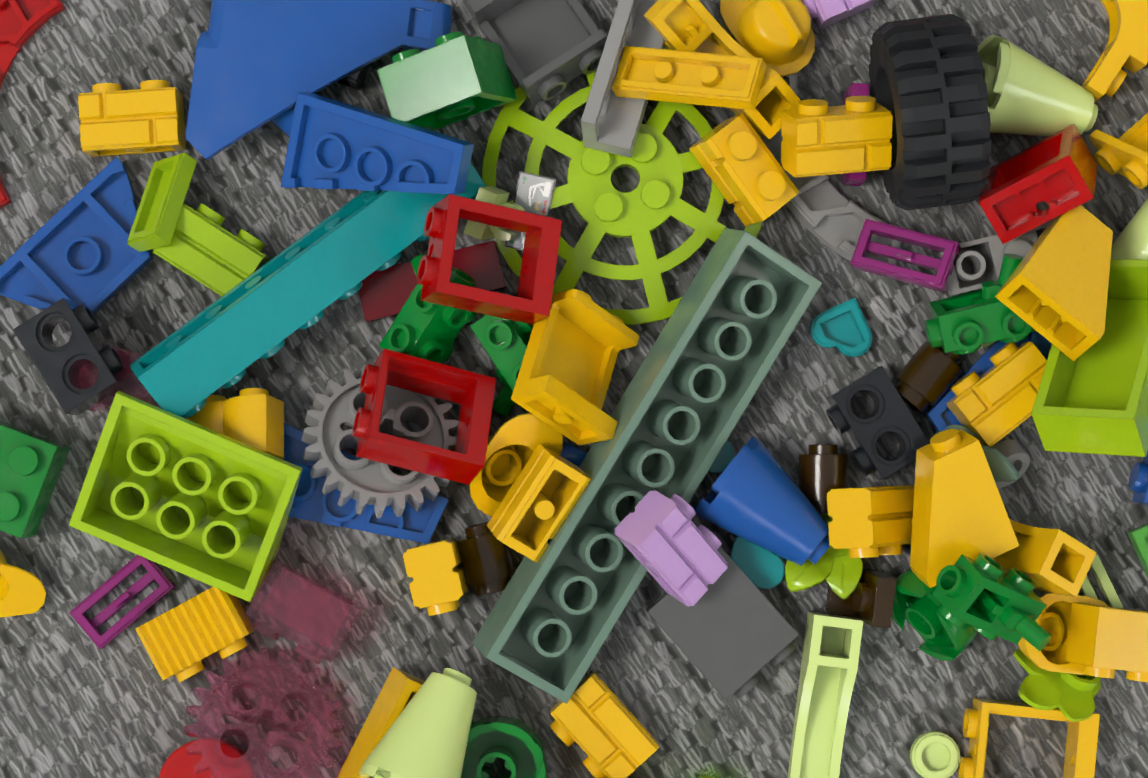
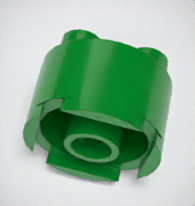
M490 716L479 719L471 724L461 778H492L489 776L491 768L484 763H493L496 757L504 759L505 768L511 771L510 773L502 772L499 778H546L547 761L543 744L536 733L525 723L507 716Z

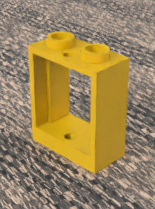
M973 697V708L965 709L963 736L964 738H970L968 757H961L958 778H984L990 714L1068 722L1063 778H1094L1100 714L1093 712L1084 721L1072 722L1062 714L1059 708L1039 710L1023 702Z

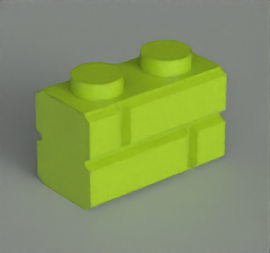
M184 203L170 244L153 249L154 254L220 296L226 294L271 260L261 253L266 245L265 243L243 229L239 231L237 236L231 234L221 227L225 218L202 203L196 211Z

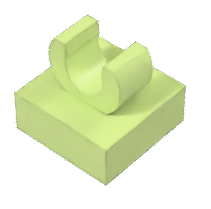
M494 186L480 187L475 200L525 211L519 204L507 203L509 192ZM470 220L467 221L463 232L479 240L490 239L495 236L500 240L508 241L516 237V233L505 228Z

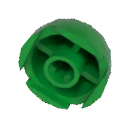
M910 567L896 578L892 619L902 631L905 619L925 640V643L918 647L923 652L938 660L952 661L972 642L978 632L968 623H965L963 627H959L947 620L938 611L941 603L932 594L937 585L929 588L912 572Z

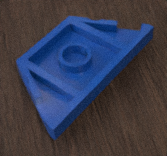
M115 157L0 266V295L41 310H45L60 299L66 298L76 302L78 306L85 303L95 315L154 259L151 250L139 252L127 245L138 205L126 165L119 158Z

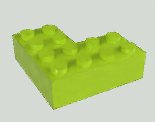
M1111 259L1105 333L1100 340L1075 361H1072L1053 344L1051 345L1031 413L1045 451L1146 457L1148 451V260Z

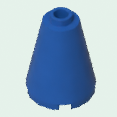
M754 436L738 452L711 486L712 490L704 499H701L694 509L701 519L799 566H802L807 559L815 565L830 547L829 538L826 537L829 532L828 523L764 444Z

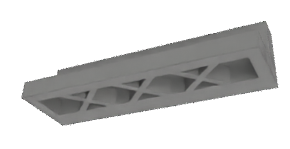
M658 0L618 1L581 118L584 147L631 158L649 100L616 97L611 87L624 46L665 48V40L643 16Z

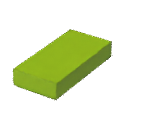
M184 152L153 163L127 240V245L139 252L170 244L197 160Z

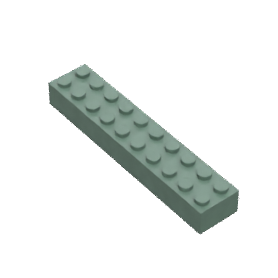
M724 228L610 417L618 421L613 439L593 443L579 466L591 479L588 486L555 537L548 539L547 543L549 546L538 563L524 556L474 638L472 644L485 658L562 702L568 703L647 572L643 565L614 534V529L629 513L635 512L634 507L649 491L656 490L668 498H671L673 494H677L687 503L690 502L822 282L748 232Z

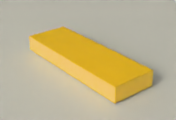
M624 46L611 88L616 97L754 110L766 71V65L763 58Z

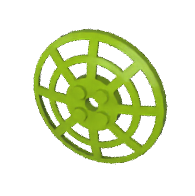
M596 71L586 74L589 83L588 87L580 89L564 99L548 114L544 121L519 110L527 98L519 86L515 90L518 100L504 105L489 135L482 166V180L486 186L496 187L497 160L502 139L508 126L533 138L527 155L525 173L539 176V167L546 146L571 159L567 176L568 184L554 188L550 209L572 203L578 215L588 225L575 248L570 246L560 236L558 256L567 262L553 285L552 295L568 289H574L583 271L593 276L610 280L632 281L642 279L649 307L635 310L603 309L621 318L625 325H639L670 318L682 297L668 302L661 274L686 261L703 245L707 238L716 243L724 228L727 227L717 221L722 210L724 196L712 180L711 194L705 213L680 199L683 188V173L703 168L691 151L678 154L672 143L663 135V132L676 111L683 115L695 128L700 138H703L712 130L709 123L692 104L659 101L646 124H641L632 156L629 158L584 147L583 140L580 142L556 129L572 111L587 103ZM629 167L636 171L639 176V184L636 189L623 193L614 188L611 176L618 168ZM670 216L695 230L680 247L666 256L657 259L650 232L659 228ZM762 222L748 225L744 231L756 238ZM605 234L616 238H631L638 264L613 265L594 260L591 257ZM494 236L497 248L510 269L519 278L522 258L515 248L506 247V241Z

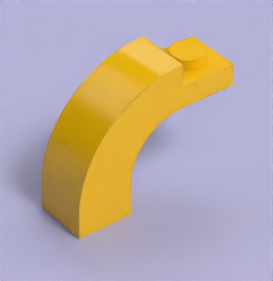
M658 0L643 15L665 40L664 44L669 50L753 57L723 29L699 0ZM766 66L755 109H729L736 115L743 113L752 127L770 140L781 129V112L783 110L798 109V102L801 100L778 72Z
M1100 0L1109 19V38L1102 55L1082 85L1083 88L1094 95V102L1105 94L1112 97L1127 75V72L1121 69L1122 66L1135 74L1147 65L1148 0Z
M1009 519L1019 546L993 558L1004 568V573L1006 574L1011 567H1014L1025 573L1035 582V589L1058 595L1077 597L1097 552L1060 529L1038 528Z

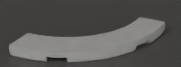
M798 73L781 76L798 96ZM781 129L770 140L756 131L782 167L781 141H783ZM783 169L799 191L795 197L786 203V206L806 229L823 244L845 259L851 261L865 219L892 225L868 213L852 200L848 201L828 181L830 178L828 175L795 178ZM872 234L870 240L898 249L901 246V241ZM868 252L865 254L866 258L892 265L897 264V260Z

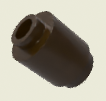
M924 342L896 376L898 383L895 385V388L906 404L923 414L928 406L935 407L963 372L957 365L961 357L952 352L945 353L942 347L931 348L929 343Z
M837 444L808 445L809 454H799V489L819 513H828L827 493L831 489L848 488L847 454H838Z
M488 522L464 528L466 536L457 540L468 585L474 586L476 596L503 591L509 583L511 575L515 573L509 546L496 539L487 526Z

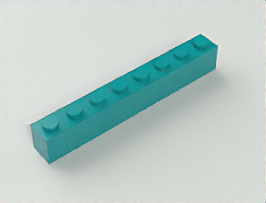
M471 162L464 193L453 195L475 200L479 188L487 186ZM384 190L361 192L129 365L161 409L183 418L193 416L204 407L206 398L220 387L226 389L233 386L245 375V368L260 357L261 359H266L277 353L284 346V339L298 328L303 330L311 327L324 315L323 310L337 299L345 300L354 295L362 287V280L375 270L383 271L394 265L401 257L400 252L414 241L421 242L428 239L429 237L424 234L427 213L431 207H434L436 203L449 194Z

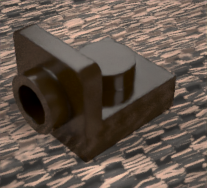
M863 569L861 579L855 591L845 600L837 596L828 585L825 610L830 615L856 617L872 627L891 628L897 579L878 570Z

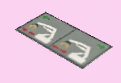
M520 172L514 203L522 206L525 212L548 217L556 179ZM508 229V231L516 233V237L513 240L506 241L505 246L523 250L526 233Z

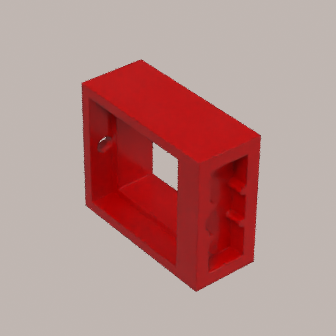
M1072 124L992 166L990 174L987 176V187L983 194L980 195L978 203L1002 244H1005L1093 199L1097 163L1076 126ZM1045 201L1048 203L1049 208L1041 211L1037 208V204Z
M449 194L436 203L434 207H431L426 216L424 234L430 237L427 255L422 257L417 272V283L423 285L420 301L527 324H534L549 317L562 220ZM459 218L526 233L517 297L450 282Z
M383 349L373 365L366 364L361 377L359 391L366 394L364 408L360 407L356 413L352 428V436L359 438L356 457L469 485L485 466L496 378ZM386 385L461 404L455 451L379 432Z

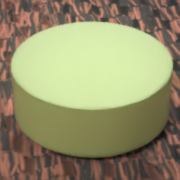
M928 731L918 736L913 742L910 750V761L915 771L924 778H949L959 766L960 751L956 742L947 734L939 731Z

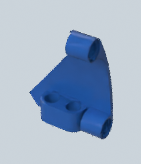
M212 0L208 31H203L200 34L196 46L185 138L205 159L209 160L257 128L294 107L297 93L310 92L316 94L398 49L404 51L420 49V51H425L435 47V39L451 33L453 7L429 0Z

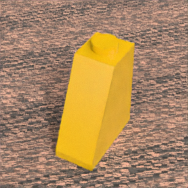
M1082 205L1054 218L995 296L1072 361H1075L1093 346L1105 333L1113 231Z
M949 429L937 433L930 439V444L917 449L910 567L912 572L929 588L936 586L940 571L948 565H954L962 554L975 560L979 553H984L993 559L1019 546L984 451L977 438L962 429Z

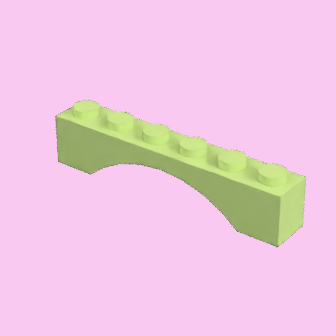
M812 611L807 612L787 778H839L848 711L858 671L863 620Z

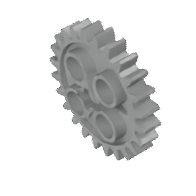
M363 365L359 379H356L349 370H345L341 380L342 386L330 379L325 389L327 396L317 393L313 401V407L316 410L307 411L305 423L310 427L304 428L302 441L311 445L305 448L303 458L306 461H317L312 466L311 478L326 476L327 479L322 492L327 494L338 489L341 492L338 500L340 507L351 498L356 500V514L361 515L367 504L374 505L377 518L382 517L386 506H391L395 515L401 517L406 502L414 510L419 511L424 502L423 495L434 501L440 492L438 485L447 487L450 480L409 470L410 474L397 475L388 468V464L364 458L356 461L349 460L341 453V450L345 448L357 450L359 438L352 436L353 423L357 413L355 408L364 406L366 394L359 391L361 377L366 365ZM386 385L379 432L455 451L456 437L452 435L457 432L459 421L445 420L452 409L451 403L437 405V398ZM413 421L422 428V431L417 433L410 432L403 427L401 422ZM344 425L348 430L343 431L340 427Z

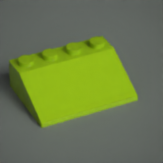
M118 391L112 402L69 526L251 602L266 583L282 541L303 468Z

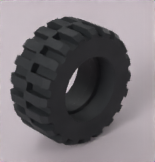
M953 14L886 22L875 30L872 36V45H870L869 53L871 58L869 64V93L871 97L876 99V103L890 110L893 116L892 138L890 139L892 145L891 167L889 170L880 171L884 177V186L886 192L889 193L891 202L895 206L907 211L970 203L983 194L988 184L987 176L990 174L991 166L989 161V154L991 153L989 127H991L987 104V85L984 82L983 76L984 68L982 59L978 55L976 39L971 35L969 24L964 19Z

